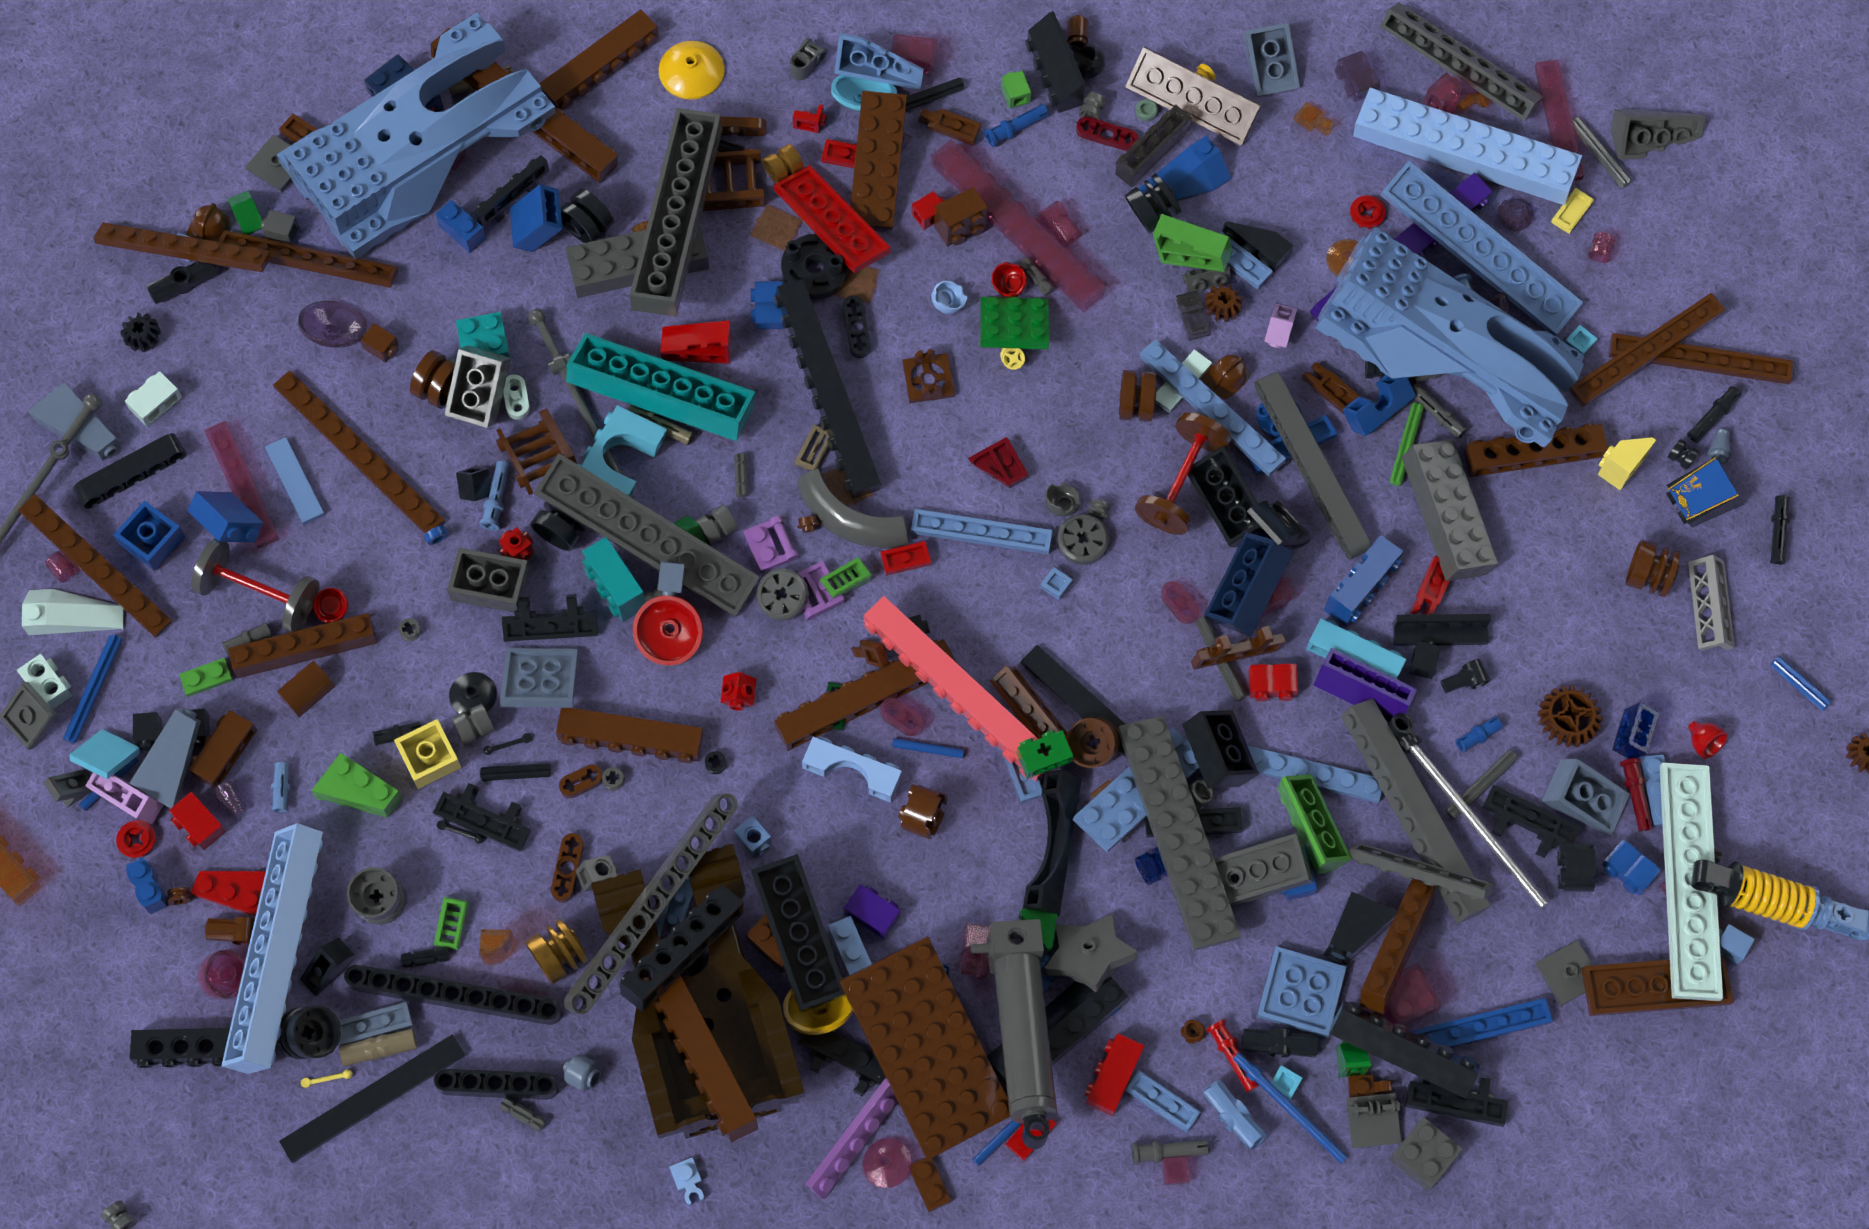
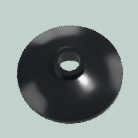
M478 672L461 675L453 682L449 691L450 703L459 714L462 712L469 714L471 708L481 703L486 712H488L493 707L497 696L493 681L488 676ZM470 689H475L476 693L474 695H469L468 691Z

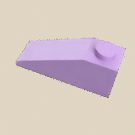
M93 772L85 785L136 819L153 824L164 805L115 774L106 779Z

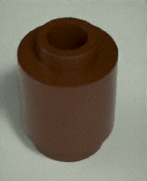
M1074 15L1067 21V42L1070 48L1073 44L1080 49L1086 47L1089 41V21L1081 15Z

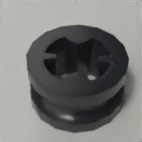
M718 751L710 752L705 758L706 770L711 774L722 773L726 768L725 756ZM714 758H719V762L722 764L721 766L717 765V768H712L710 760L714 761Z

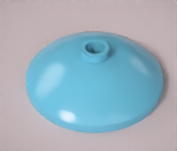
M839 75L833 80L831 85L833 97L844 107L856 112H860L862 91L897 94V90L892 84L846 75Z

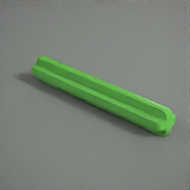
M1415 402L1411 405L1390 478V484L1402 485L1406 469L1401 457L1414 444L1424 408L1420 403Z

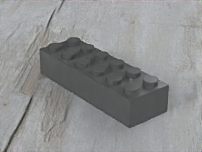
M700 225L688 273L709 269L708 256ZM646 230L565 247L577 298L632 286Z
M1453 439L1412 445L1401 458L1436 555L1440 560L1439 563L1445 580L1452 581L1487 575L1498 562Z

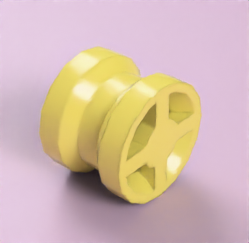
M1002 348L1000 352V358L1007 368L1014 370L1024 364L1025 355L1020 348Z

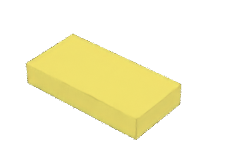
M1575 188L1567 198L1565 205H1562L1553 217L1551 223L1570 234L1594 199Z

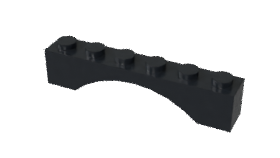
M1065 770L1048 771L1044 775L1041 795L1047 815V847L1039 871L1026 886L1023 909L1057 914V917H1060L1075 824L1073 818L1077 811L1082 780Z

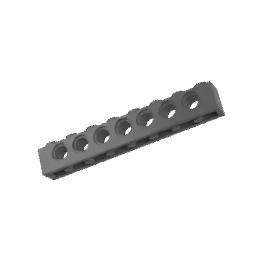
M1400 2L1389 8L1380 25L1381 28L1522 121L1527 120L1533 115L1543 99L1542 95Z

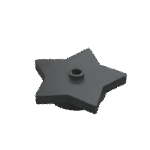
M1110 914L1087 926L1056 924L1059 948L1045 966V971L1048 976H1069L1074 981L1085 983L1093 991L1097 992L1104 980L1113 975L1119 966L1136 960L1138 956L1134 948L1116 937L1113 915Z

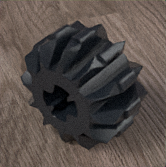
M138 312L136 318L128 316L129 322H122L124 329L120 332L124 344L130 346L134 351L140 348L144 352L145 346L153 349L152 342H159L158 335L161 334L157 320L152 319L147 313L143 317Z

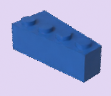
M1380 535L1362 557L1363 561L1357 562L1348 575L1349 578L1345 576L1338 588L1329 595L1324 611L1346 627L1350 622L1355 623L1362 614V611H1360L1364 604L1369 606L1375 598L1374 591L1378 587L1382 589L1388 582L1389 577L1387 575L1391 570L1396 572L1403 561L1400 558L1403 550Z

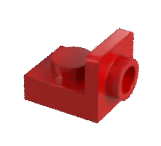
M819 104L816 114L805 110H794L792 117L793 128L819 134L820 127L825 126L827 114L824 113V105Z

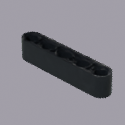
M166 434L80 480L74 485V491L84 508L91 509L94 504H100L113 497L114 493H121L134 486L135 482H141L156 474L155 471H161L173 465L177 459H184L186 451L176 434Z
M441 1069L434 1077V1084L438 1091L447 1096L548 1100L555 1097L558 1091V1085L554 1077L548 1073ZM444 1078H453V1082L449 1087H441V1081ZM470 1078H475L478 1080L477 1085L471 1089L466 1088V1082ZM496 1079L502 1080L503 1083L499 1089L493 1090L490 1088L492 1081ZM518 1081H526L527 1087L524 1090L518 1091L515 1089ZM543 1082H551L552 1088L549 1091H540V1085Z

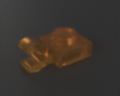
M1308 102L1302 106L1293 118V121L1308 131L1312 132L1316 128L1326 136L1332 132L1333 129L1331 127L1334 125L1331 120L1324 118V112Z

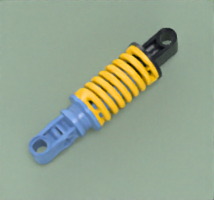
M1696 860L1693 864L1691 887L1698 891L1718 895L1722 906H1735L1736 909L1740 910L1744 908L1746 912H1753V914L1761 915L1765 918L1770 917L1771 920L1787 923L1799 930H1807L1812 925L1816 929H1826L1848 936L1854 940L1864 941L1869 939L1868 910L1832 901L1827 896L1821 897L1819 889L1815 886H1803L1801 883H1794L1792 880H1785V878L1777 877L1776 875L1751 869L1736 861L1732 862L1728 867L1715 864L1709 860Z

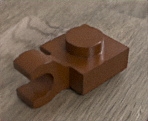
M860 640V647H851L854 656L865 658L869 665L884 668L889 664L886 649L882 643Z
M1373 1075L1348 1076L1349 1098L1375 1094H1391L1392 1081L1374 1082Z

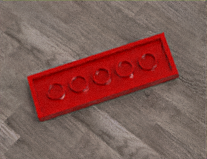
M810 165L774 184V191L836 255L842 257L843 262L854 273L891 253V247Z

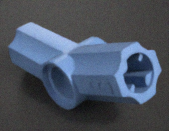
M1220 1079L1209 1085L1202 1092L1217 1111L1219 1120L1226 1123L1227 1130L1233 1131L1250 1150L1256 1149L1267 1138V1134L1250 1117L1251 1115L1244 1104L1233 1097Z

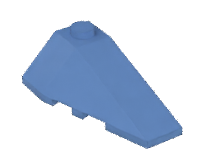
M840 33L834 73L921 90L923 68L863 37Z

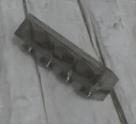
M1175 104L1162 115L1155 125H1152L1140 140H1136L1131 148L1117 159L1115 175L1132 188L1190 131L1192 117Z

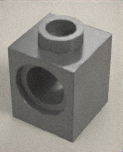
M610 855L585 860L576 869L583 891H591L592 882L617 877V867L612 862Z

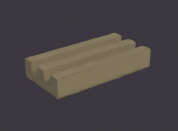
M813 425L794 465L801 466L803 469L810 471L818 469L829 448L827 442L829 436L826 430L823 431L822 427ZM816 432H820L806 462L802 461ZM827 435V438H826V440H825V442H824V444H823V446H822V448H821V450H820V452H819V454H818V456H817V458H816L814 464L811 465L810 463H811V461H812V459H813V457H814V455H815V453H816V451H817L819 445L821 444V442H822L824 436Z

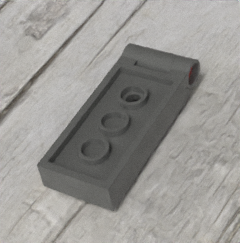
M1297 833L1214 858L1231 908L1313 883L1301 836ZM1239 876V881L1234 883L1235 877Z

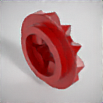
M1366 195L1358 197L1352 202L1349 215L1352 217V222H1356L1359 228L1367 227L1369 230L1371 227L1379 226L1385 218L1386 211L1379 199ZM1364 209L1366 211H1372L1371 217H1369L1368 215L1361 216L1364 212Z
M140 820L130 821L123 825L116 837L119 851L124 856L132 859L144 857L145 854L152 851V847L156 843L153 828L148 823ZM129 834L135 837L141 835L140 839L143 845L135 843L131 846L133 841Z

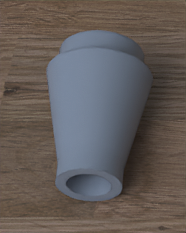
M1719 429L1716 431L1708 451L1709 460L1716 457L1720 464H1725L1730 459V433L1727 430Z

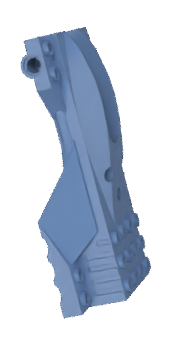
M478 12L440 36L435 58L335 120L333 124L311 132L277 154L279 163L289 174L296 188L306 200L310 199L326 220L333 235L342 246L347 248L355 259L367 253L373 246L384 242L393 233L404 229L410 222L430 212L451 166L460 152L483 137H520L528 131L534 132L545 124L546 119L556 114L555 106L542 92L540 84L527 69L511 73L490 83L446 111L433 112L425 108L432 98L476 70L489 68L495 62L496 57L505 52L503 39L490 24H487Z
M1374 227L1366 238L1362 237L1336 279L1339 284L1323 306L1317 318L1319 321L1315 328L1326 336L1336 338L1343 347L1356 351L1361 359L1374 363L1381 372L1392 379L1447 373L1469 380L1487 393L1505 423L1515 429V436L1518 440L1524 443L1536 442L1544 448L1552 440L1556 427L1563 420L1568 407V403L1559 389L1566 393L1578 380L1584 365L1582 363L1584 355L1547 331H1533L1429 263L1425 258L1420 257L1416 253L1414 254L1405 245L1393 240L1387 233Z

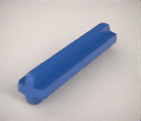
M1778 656L1772 661L1770 666L1816 707L1823 711L1830 705L1831 700L1782 657Z

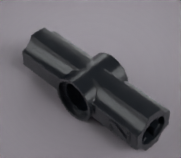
M197 261L186 267L178 266L173 268L170 275L146 285V288L154 303L158 304L179 293L186 294L190 292L193 286L216 276L217 272L213 264Z
M1245 1028L1243 1030L1242 1051L1268 1053L1272 1057H1275V1054L1283 1058L1290 1057V1055L1316 1058L1318 1035L1291 1033L1290 1030L1274 1028L1269 1031Z

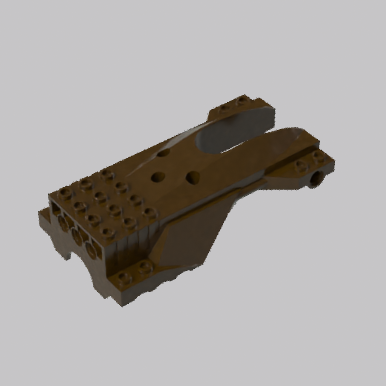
M733 843L722 848H714L712 851H706L688 876L694 900L698 907L704 902L706 895L711 890H716L721 884L741 900H743L746 894L745 884ZM641 869L629 872V874L617 875L615 878L610 877L604 881L591 883L604 933L609 936L612 934L645 889ZM716 912L710 913L711 915H718ZM636 916L633 920V925L636 929L641 925V918L639 916ZM655 922L631 954L634 969L637 967L639 960L644 955H649L660 940ZM734 922L708 948L709 960L707 966L694 976L681 977L706 1025L713 1026L710 1032L757 1119L781 1112L782 1103L805 1097V1092L778 997L745 959ZM621 936L619 942L626 946L627 940L625 936ZM722 996H731L727 1002L719 1001ZM654 1003L644 1012L636 1007L632 1042L658 1139L681 1132L684 1133L685 1139L719 1130L716 1124L719 1121L717 1115H711L706 1105V1101H708L706 1094H700L695 1084V1080H697L695 1073L690 1074L684 1060L687 1057L684 1052L679 1053L674 1044L675 1034L673 1032L669 1033L664 1025L663 1019L666 1017L663 1011L658 1013Z

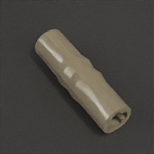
M412 1028L339 1046V1052L343 1066H348L417 1049V1041Z

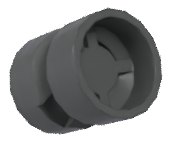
M724 504L712 510L710 516L705 514L695 520L699 524L709 546L720 541L722 535L729 536L738 530L732 514Z
M482 703L471 708L469 714L462 712L451 718L464 745L477 740V735L479 734L485 736L495 731Z

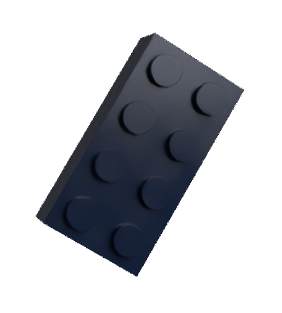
M1246 532L1204 616L1222 627L1252 636L1275 588L1278 586L1285 568L1289 564L1293 552L1283 545H1278L1272 539Z

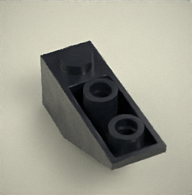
M1228 221L1224 223L1223 233L1269 267L1274 273L1292 253L1294 245L1277 232Z

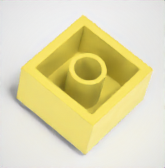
M438 719L394 740L418 789L461 769L460 763Z

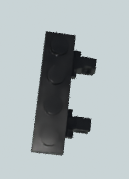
M542 155L528 162L526 168L520 173L514 174L506 185L496 189L493 196L487 201L481 202L474 211L477 222L484 227L493 218L497 223L505 218L503 210L525 191L530 192L536 188V182L549 172L547 160Z
M567 594V609H562V613L536 614V611H530L529 597H520V610L514 611L515 616H502L504 642L598 636L597 611H584L583 606H577V595Z
M468 783L464 793L458 792L456 797L443 791L433 811L435 816L518 852L522 851L531 830L520 825L522 820L518 816L522 810L521 805L511 802L505 815L502 813L497 815L477 806L478 804L474 800L479 792V788L473 784Z
M1495 785L1491 787L1482 808L1494 813L1492 819L1497 821L1491 833L1500 837L1507 824L1513 826L1515 823L1537 834L1536 838L1541 840V843L1535 854L1542 858H1545L1550 847L1556 849L1557 845L1574 843L1581 828Z
M833 1031L818 1035L805 1034L801 1045L812 1050L810 1055L814 1059L810 1065L811 1071L819 1074V1070L825 1061L829 1063L834 1061L855 1072V1076L859 1078V1082L856 1088L853 1089V1092L861 1097L868 1085L874 1088L876 1083L881 1085L886 1078L873 1052Z
M1481 1077L1478 1081L1480 1084L1478 1091H1472L1466 1099L1423 1079L1422 1083L1414 1081L1408 1083L1405 1107L1504 1127L1508 1101L1494 1098V1094L1489 1093L1491 1079Z

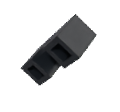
M191 709L197 714L195 718L201 721L194 747H200L210 735V715L206 709ZM157 712L133 714V742L141 750L150 751L163 730L162 719Z

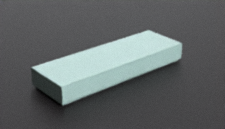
M1193 350L1182 364L1200 379L1211 367L1212 362L1196 350ZM1166 382L1156 392V404L1168 413H1171L1183 399Z

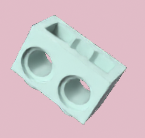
M39 654L17 669L23 680L29 682L52 709L72 697L68 691L71 685L64 676L59 678L56 675L55 671L58 668L51 658L45 660L42 654ZM39 670H45L43 675L35 677ZM58 687L54 694H48L52 688Z

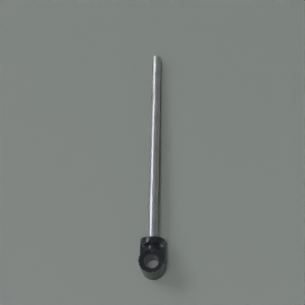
M1404 713L1395 714L1388 722V725L1404 754L1406 755L1411 752L1536 904L1540 908L1544 907L1548 903L1420 749L1418 745L1422 742V739L1413 731L1414 723L1412 719Z

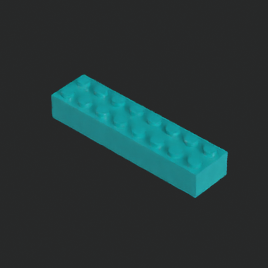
M584 333L567 363V383L734 441L738 440L754 408L755 391L588 333Z

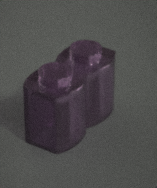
M1362 50L1338 59L1337 66L1335 67L1336 76L1339 80H1343L1346 95L1352 97L1354 102L1365 99L1369 88L1380 91L1379 79Z

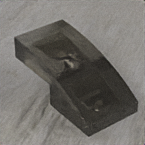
M1198 291L1177 295L1178 310L1189 341L1210 336L1211 329L1205 317L1204 306Z

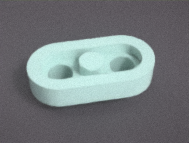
M509 375L506 377L503 391L506 410L511 418L520 420L525 418L530 411L526 384L521 376ZM513 386L519 387L516 391H512L511 388ZM517 406L522 407V410L519 412L515 411L514 409Z

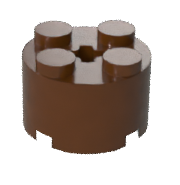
M912 784L908 792V803L906 806L903 805L899 812L898 818L902 820L901 827L905 831L931 840V835L935 836L945 812L942 811L941 807L942 804L947 805V794L922 785Z

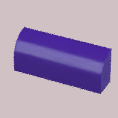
M1333 648L1328 652L1313 686L1353 705L1373 698L1388 722L1395 714L1406 713L1417 691L1416 688Z

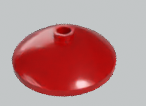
M661 595L650 599L638 610L633 622V637L639 651L650 661L660 665H677L691 658L700 647L703 639V623L698 611L691 603L678 596ZM668 624L674 625L675 630L673 632L667 629Z

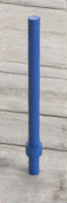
M1240 1052L1232 1058L1246 1072L1245 1075L1252 1082L1255 1080L1340 1164L1347 1159V1156L1261 1073L1262 1070L1256 1064L1252 1065Z

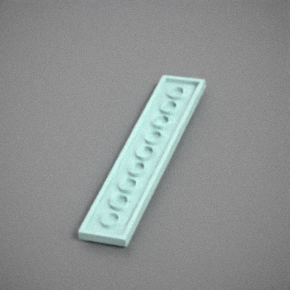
M1662 763L1660 765L1672 998L1721 1001L1723 999L1717 895L1698 891L1691 887L1694 862L1696 860H1709L1715 863L1709 766Z

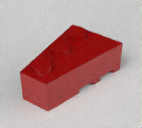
M730 320L662 327L661 359L666 361L730 364L732 342Z

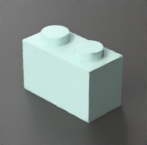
M159 371L156 375L150 376L138 390L132 391L125 400V403L129 410L148 427L177 403L182 396L179 390Z

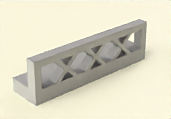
M1710 555L1689 561L1698 649L1706 650L1718 646L1725 650L1735 648L1724 560L1715 555ZM1706 564L1707 571L1702 578L1698 577L1696 567ZM1705 584L1709 587V593L1703 600L1700 598L1699 592ZM1708 606L1711 608L1712 615L1706 622L1702 619V613ZM1709 628L1714 630L1715 640L1705 643L1704 636Z

